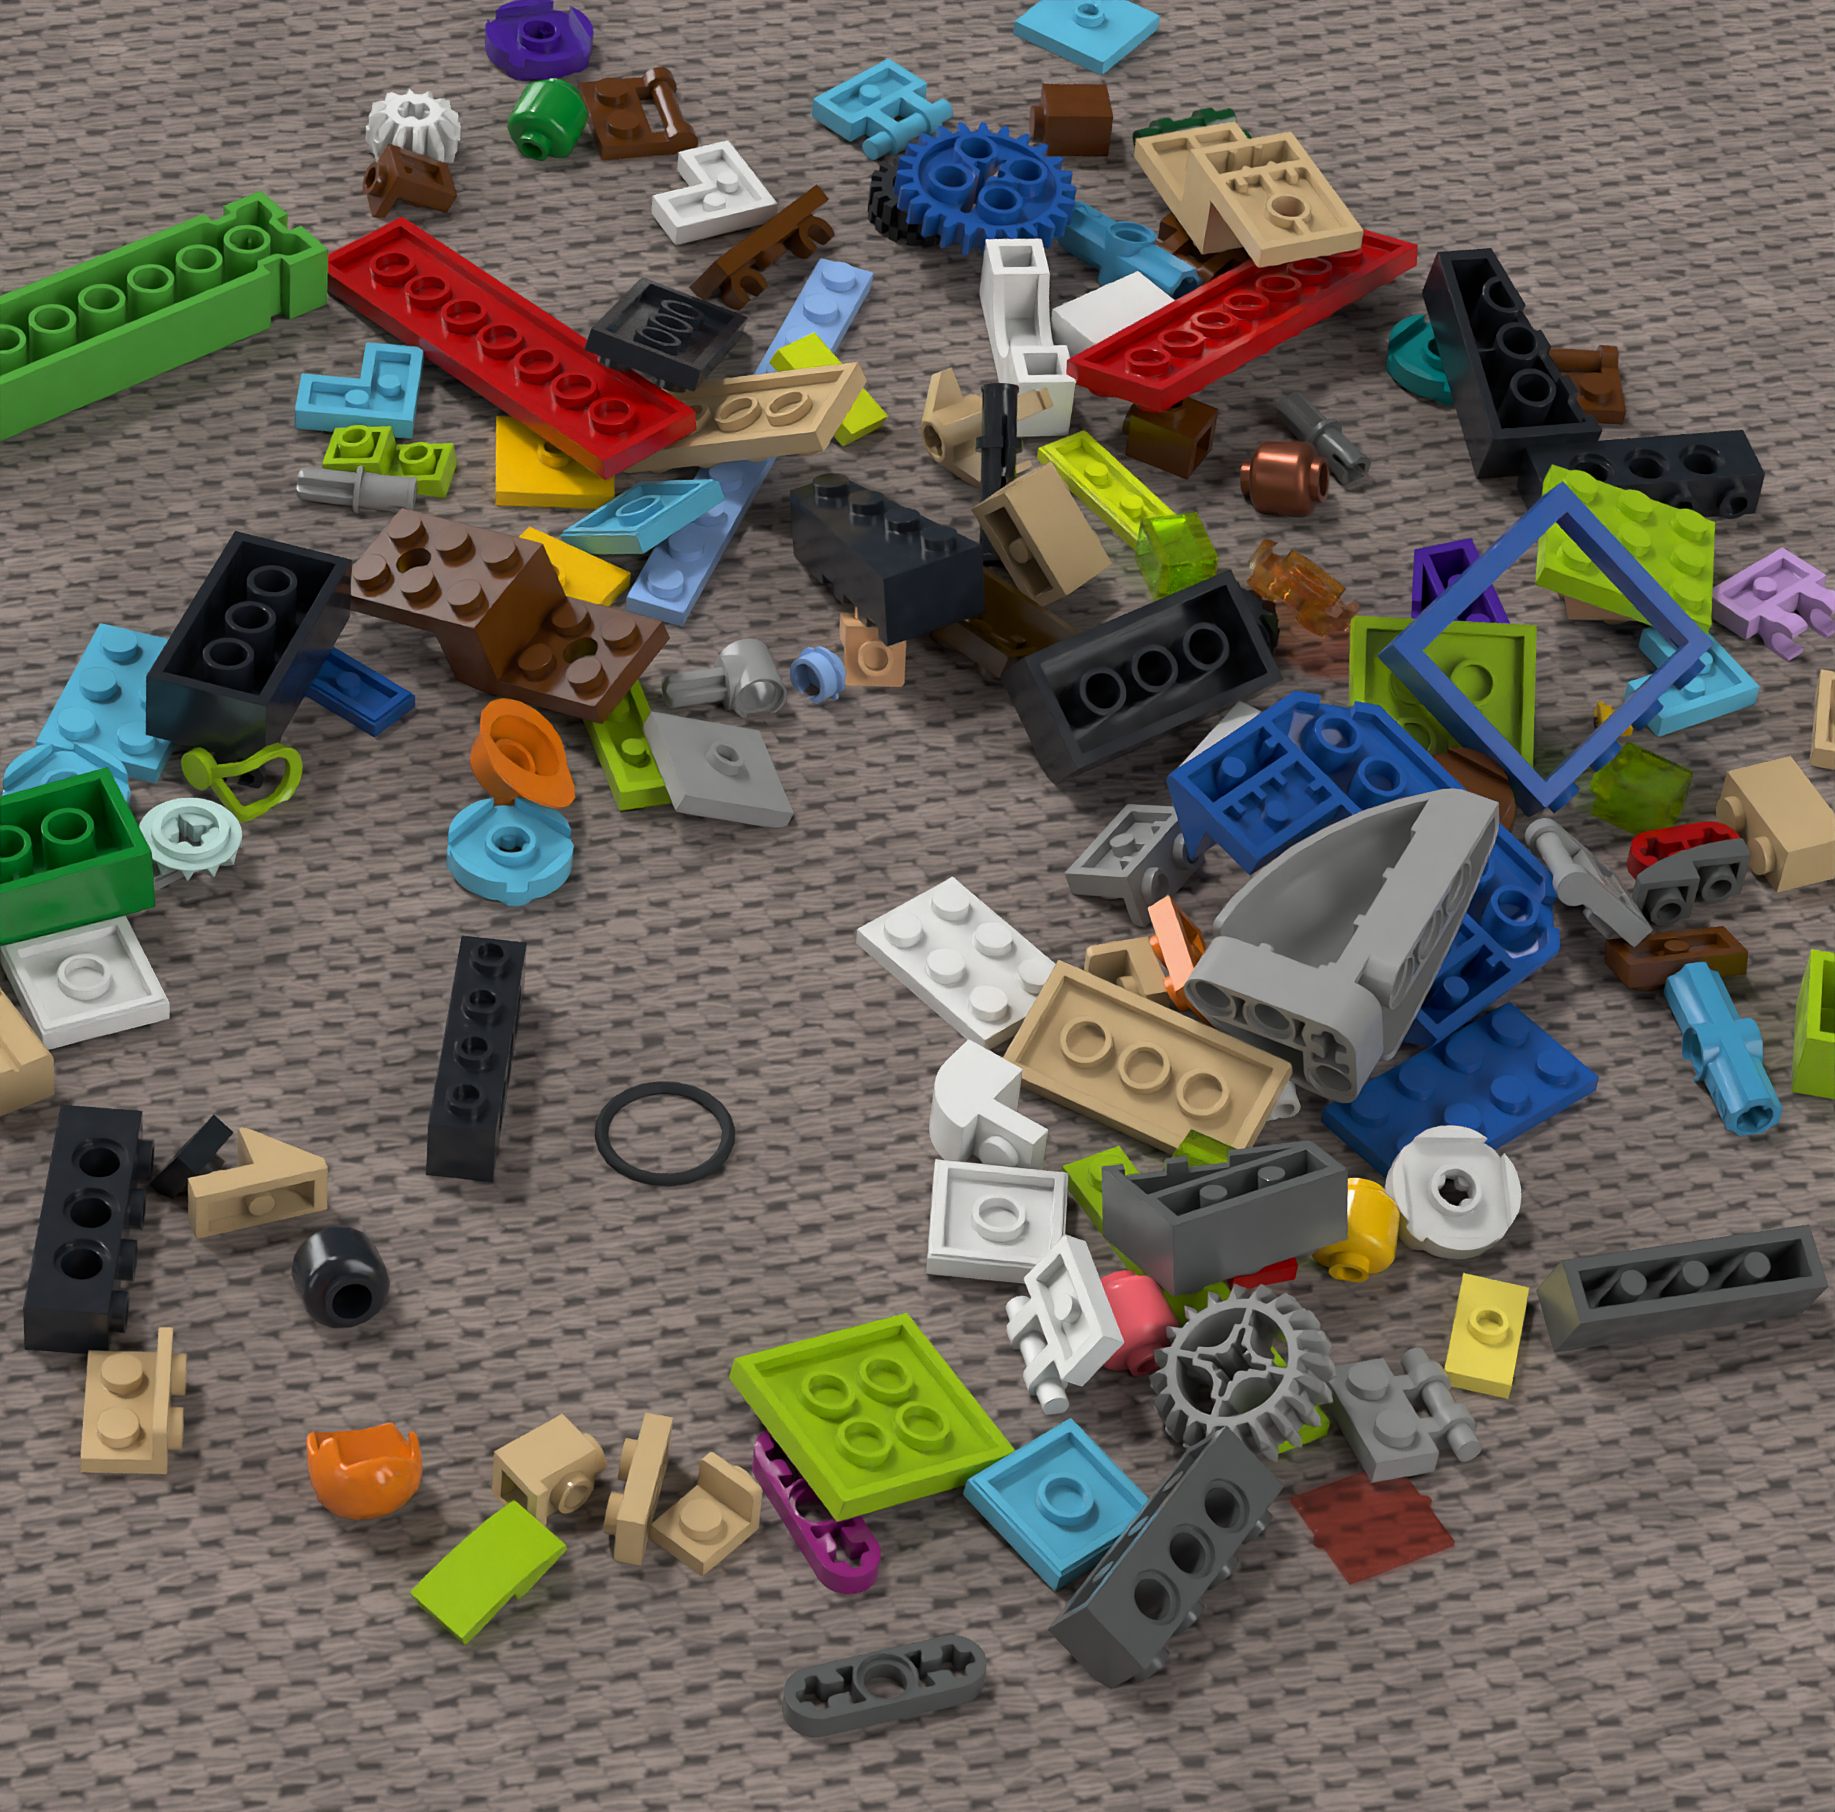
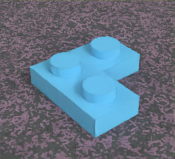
M366 342L360 379L301 373L295 407V428L334 432L335 428L353 425H365L367 427L392 426L394 437L412 439L423 372L424 351L419 347Z
M1653 626L1642 630L1638 648L1659 668L1676 650ZM1709 632L1707 636L1714 644L1699 658L1706 665L1705 668L1681 690L1678 691L1672 684L1658 698L1664 708L1647 724L1657 737L1752 706L1756 703L1760 686ZM1651 675L1628 682L1624 701Z

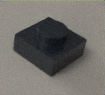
M213 1115L180 1148L149 1185L158 1193L173 1199L188 1184V1178L218 1171L226 1161L217 1152L234 1132Z

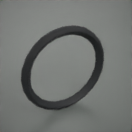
M657 1081L642 1083L628 1088L613 1097L602 1108L595 1123L594 1137L598 1151L606 1163L619 1174L649 1185L677 1186L701 1180L722 1166L729 1158L735 1144V1127L728 1110L710 1093L698 1087L680 1082ZM671 1094L690 1098L708 1108L719 1121L722 1135L717 1151L709 1160L698 1167L676 1173H654L630 1165L617 1155L608 1137L609 1125L614 1115L631 1101L650 1095Z

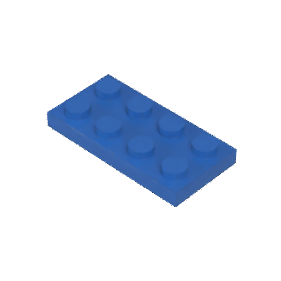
M1507 1002L1444 1038L1435 1046H1430L1369 1081L1363 1086L1358 1097L1351 1103L1334 1101L1323 1108L1321 1122L1386 1179L1392 1163L1400 1151L1411 1143L1416 1136L1427 1129L1447 1125L1466 1127L1487 1137L1488 1139L1484 1144L1496 1150L1596 1091L1599 1076L1511 1002Z

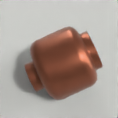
M1261 442L1254 451L1252 460H1244L1240 472L1241 492L1243 495H1250L1254 508L1260 513L1286 517L1308 516L1313 513L1318 503H1324L1327 499L1330 476L1328 461L1326 457H1320L1316 448L1309 442Z

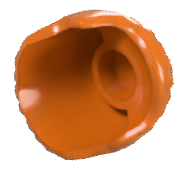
M393 1422L361 1430L320 1432L314 1430L306 1437L308 1471L311 1486L316 1492V1499L338 1517L350 1520H371L385 1517L403 1507L419 1489L423 1465L418 1437L414 1431L409 1432V1442H407Z

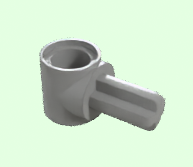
M741 639L728 645L715 659L714 668L671 674L662 678L663 698L666 706L669 708L722 701L725 711L735 710L741 718L747 717L746 713L769 710L770 713H776L784 705L787 697L786 688L767 646L757 639Z

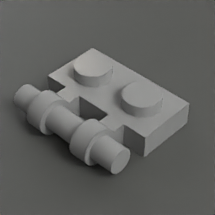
M1422 1348L1410 1349L1402 1356L1401 1365L1407 1373L1406 1375L1394 1376L1384 1358L1336 1366L1338 1377L1326 1382L1332 1391L1333 1403L1326 1405L1371 1483L1434 1472L1439 1455L1438 1450L1452 1448L1460 1461L1472 1460L1482 1450V1445L1474 1434L1476 1431L1475 1420L1467 1407L1461 1403H1456L1449 1392L1451 1381L1440 1363L1430 1361ZM1425 1403L1432 1417L1419 1419L1412 1405Z

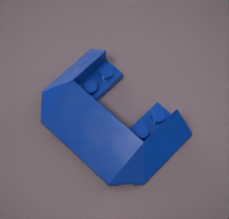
M1296 690L1171 772L1166 780L1190 860L1192 861L1218 843L1249 875L1261 869L1304 838H1308L1323 828L1360 811L1401 798L1440 789L1454 788L1466 790L1380 705L1355 701L1352 708H1345L1320 703V695ZM1500 822L1493 849L1459 930L1402 1042L1435 1046L1555 958L1560 951L1559 928H1554L1553 903L1557 898L1552 884L1553 875Z

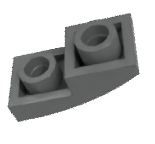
M1743 838L1718 841L1683 850L1658 861L1638 874L1632 899L1647 922L1666 926L1680 919L1690 918L1694 900L1705 899L1708 902H1721L1731 896L1741 894L1751 854Z

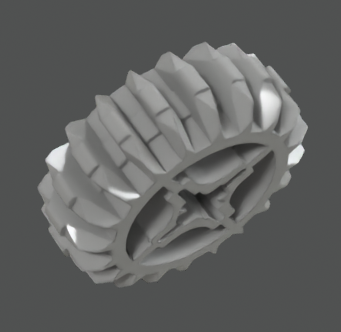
M1234 1284L1229 1299L1223 1301L1219 1294L1208 1291L1207 1308L1198 1312L1197 1309L1185 1306V1317L1188 1322L1182 1328L1165 1326L1166 1336L1172 1343L1171 1347L1153 1350L1155 1362L1161 1368L1159 1371L1148 1376L1151 1381V1388L1158 1395L1152 1400L1155 1412L1164 1421L1167 1433L1175 1442L1183 1443L1186 1450L1216 1431L1228 1426L1255 1456H1257V1453L1262 1452L1268 1460L1278 1463V1446L1288 1441L1289 1444L1302 1448V1438L1298 1432L1304 1424L1321 1427V1417L1314 1407L1333 1403L1332 1391L1326 1384V1382L1338 1377L1336 1366L1329 1357L1333 1353L1331 1341L1324 1331H1321L1319 1328L1321 1324L1310 1310L1302 1308L1298 1301L1286 1292L1277 1297L1271 1288L1260 1284L1256 1291L1250 1295L1245 1287ZM1274 1338L1282 1340L1288 1345L1287 1369L1277 1367L1273 1362L1275 1355L1271 1351ZM1200 1384L1208 1385L1212 1389L1210 1398L1215 1404L1211 1415L1199 1410L1198 1391Z

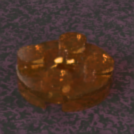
M1268 539L1263 540L1248 560V564L1253 571L1247 579L1248 585L1262 597L1273 602L1281 598L1298 611L1295 615L1296 620L1317 636L1325 637L1330 628L1337 631H1345L1351 623V618L1360 611V605L1356 599L1346 606L1340 599L1346 588L1327 571L1291 549L1286 558L1272 553L1278 542Z

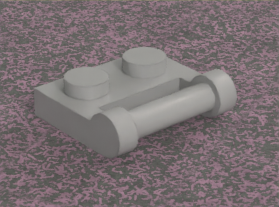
M1542 818L1529 825L1524 836L1525 843L1535 857L1544 860L1553 875V889L1559 899L1568 906L1583 904L1586 907L1583 910L1584 916L1600 933L1610 938L1617 932L1635 948L1652 929L1618 875L1557 822Z

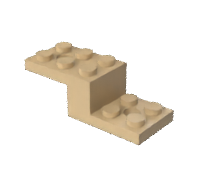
M1236 121L1136 139L1134 158L1201 254L1223 252L1229 249L1244 247L1257 267L1260 268L1361 249L1364 230L1292 132L1248 139Z

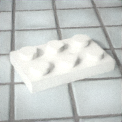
M954 877L947 879L858 928L856 943L964 1038L970 1039L988 1050L1017 1034L1056 965Z

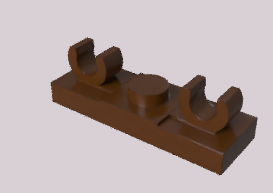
M816 184L715 260L689 288L697 297L703 300L720 288L724 304L731 309L741 310L750 301L748 295L741 288L749 294L758 297L768 287L765 278L751 267L756 264L764 272L788 251L782 244L785 240L788 239L790 250L795 256L807 259L818 249L810 238L824 246L835 236L832 227L825 220L813 216L829 198Z

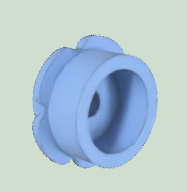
M818 646L815 649L812 647L805 648L799 658L791 664L790 680L796 690L803 694L811 683L820 689L819 694L807 697L815 704L830 697L837 700L839 698L838 693H841L845 688L846 670L843 662L835 653L830 652L824 647Z

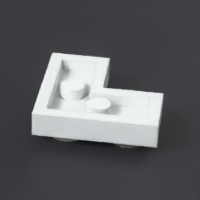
M728 140L678 152L677 170L690 187L652 196L651 214L675 245L765 224L777 212V202Z

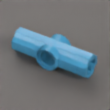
M1082 201L1075 202L1071 224L1066 225L1064 236L1062 238L1053 236V238L1058 240L1059 246L1099 270L1097 279L1102 286L1139 271L1172 299L1177 300L1203 285L1204 279L1197 275L1196 268L1155 245L1157 236L1152 229L1135 222H1116Z
M1706 962L1685 964L1679 972L1667 977L1663 992L1682 1032L1683 1059H1690L1698 1075V1077H1692L1694 1082L1705 1081L1727 1130L1734 1131L1738 1136L1763 1133L1769 1127L1779 1123L1783 1107L1762 1065L1764 1058L1763 1042L1759 1027L1754 1019L1739 1017L1718 971L1711 970Z

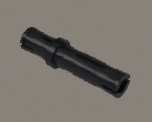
M988 383L981 386L982 434L975 439V451L981 453L979 503L1016 479L1017 454L1023 451V439L1017 437L1019 386L1015 384ZM980 525L979 544L982 545L983 564H1003Z

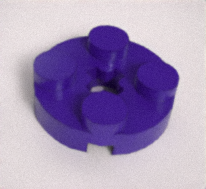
M515 0L508 2L496 10V19L491 23L488 19L485 25V52L497 67L505 70L506 74L515 80L528 81L532 79L544 80L565 77L581 72L589 65V59L593 51L594 34L590 20L580 10L571 6L569 14L553 10V0Z

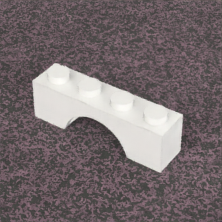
M986 239L979 295L999 383L1018 385V396L1034 389L1039 391L1047 388L1054 405L1017 421V437L1068 436L1076 380L1066 374V360L1070 359L1067 345H1053L1049 312L1050 272L1042 239Z

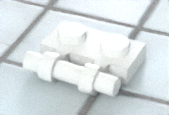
M1066 1234L1024 1277L1031 1299L1027 1296L1015 1297L1006 1304L1005 1308L1010 1320L1006 1329L1013 1349L1021 1350L1027 1366L1023 1372V1378L1030 1396H1038L1042 1410L1046 1415L1065 1412L1069 1407V1401L1065 1393L1068 1382L1083 1386L1124 1344L1086 1241Z

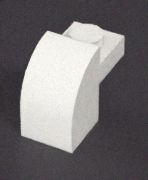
M970 1039L946 1060L939 1069L935 1079L929 1133L936 1151L944 1160L966 1162L974 1155L983 1164L1042 1170L1048 1129L1016 1112L1023 1069Z

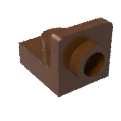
M388 143L378 162H372L369 165L363 179V192L367 194L372 217L385 218L397 197L402 198L414 207L427 206L444 213L449 211L457 197L447 163Z

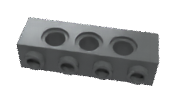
M1228 1426L1189 1447L1047 1630L1097 1682L1110 1689L1132 1677L1138 1683L1145 1681L1167 1660L1170 1653L1164 1645L1172 1635L1177 1636L1186 1630L1203 1612L1205 1606L1199 1599L1206 1589L1211 1590L1218 1586L1237 1567L1239 1560L1233 1554L1240 1544L1244 1545L1253 1540L1270 1523L1273 1515L1267 1509L1284 1485Z

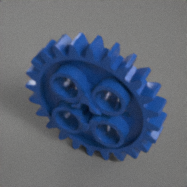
M958 122L956 133H951L943 126H937L935 138L926 133H921L918 145L907 144L905 156H900L894 194L899 196L897 208L908 211L906 222L908 224L923 223L922 237L939 234L942 236L940 247L945 248L956 242L961 244L962 255L966 256L973 248L981 249L984 257L986 239H1042L1043 247L1050 248L1053 236L1062 238L1066 225L1071 224L1077 187L1071 185L1072 171L1061 170L1063 158H1046L1049 146L1047 144L1035 147L1029 146V134L1025 133L1014 139L1009 137V127L1003 126L996 134L990 133L985 122L980 123L978 131H970L963 122Z

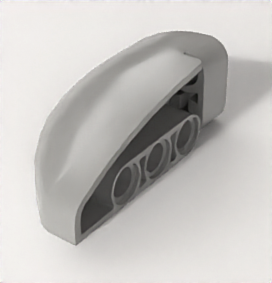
M1440 789L1401 798L1360 811L1323 828L1293 845L1260 870L1230 899L1216 917L1212 926L1213 940L1184 984L1183 990L1186 998L1217 1030L1290 1062L1293 1074L1289 1081L1332 1101L1351 1103L1358 1097L1378 1061H1387L1395 1056L1442 966L1477 889L1496 841L1499 829V802L1463 789Z

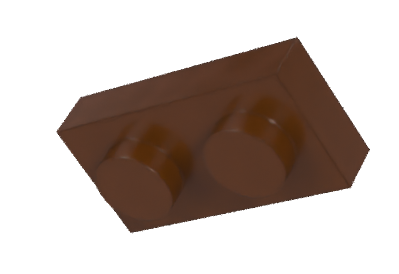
M1724 926L1650 934L1635 948L1624 938L1607 939L1605 944V964L1627 988L1638 991H1656L1663 988L1667 977L1679 972L1685 964L1706 962L1711 970L1718 971L1722 980L1723 977L1747 974L1748 950Z

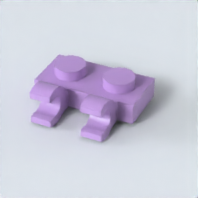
M1782 547L1713 587L1712 618L1745 640L1758 633L1768 649L1788 662L1803 653V648L1791 639L1805 632L1808 626L1824 638L1835 633V620L1829 617L1835 614V591L1824 588L1827 575ZM1797 610L1802 617L1792 612Z

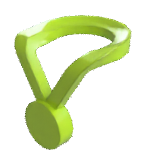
M282 743L268 745L242 762L217 765L213 756L201 747L194 748L185 753L181 760L182 771L188 782L198 790H206L211 787L224 806L240 822L253 820L266 813L276 804L290 799L298 787L303 769L301 755L294 748ZM282 757L285 762V772L279 786L267 798L247 806L240 804L222 779L224 777L242 775L259 768L271 759Z

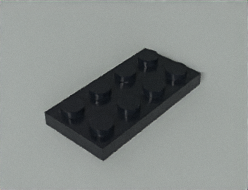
M642 277L591 328L584 350L598 355V361L610 369L621 372H630L631 369H635L653 376V383L665 390L684 393L687 389L695 392L740 340L748 317Z

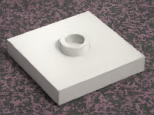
M126 916L0 946L1 965L33 1031L48 1050L170 1019L169 1001Z
M935 1159L926 1274L1026 1284L1024 1277L1065 1235L1068 1173Z

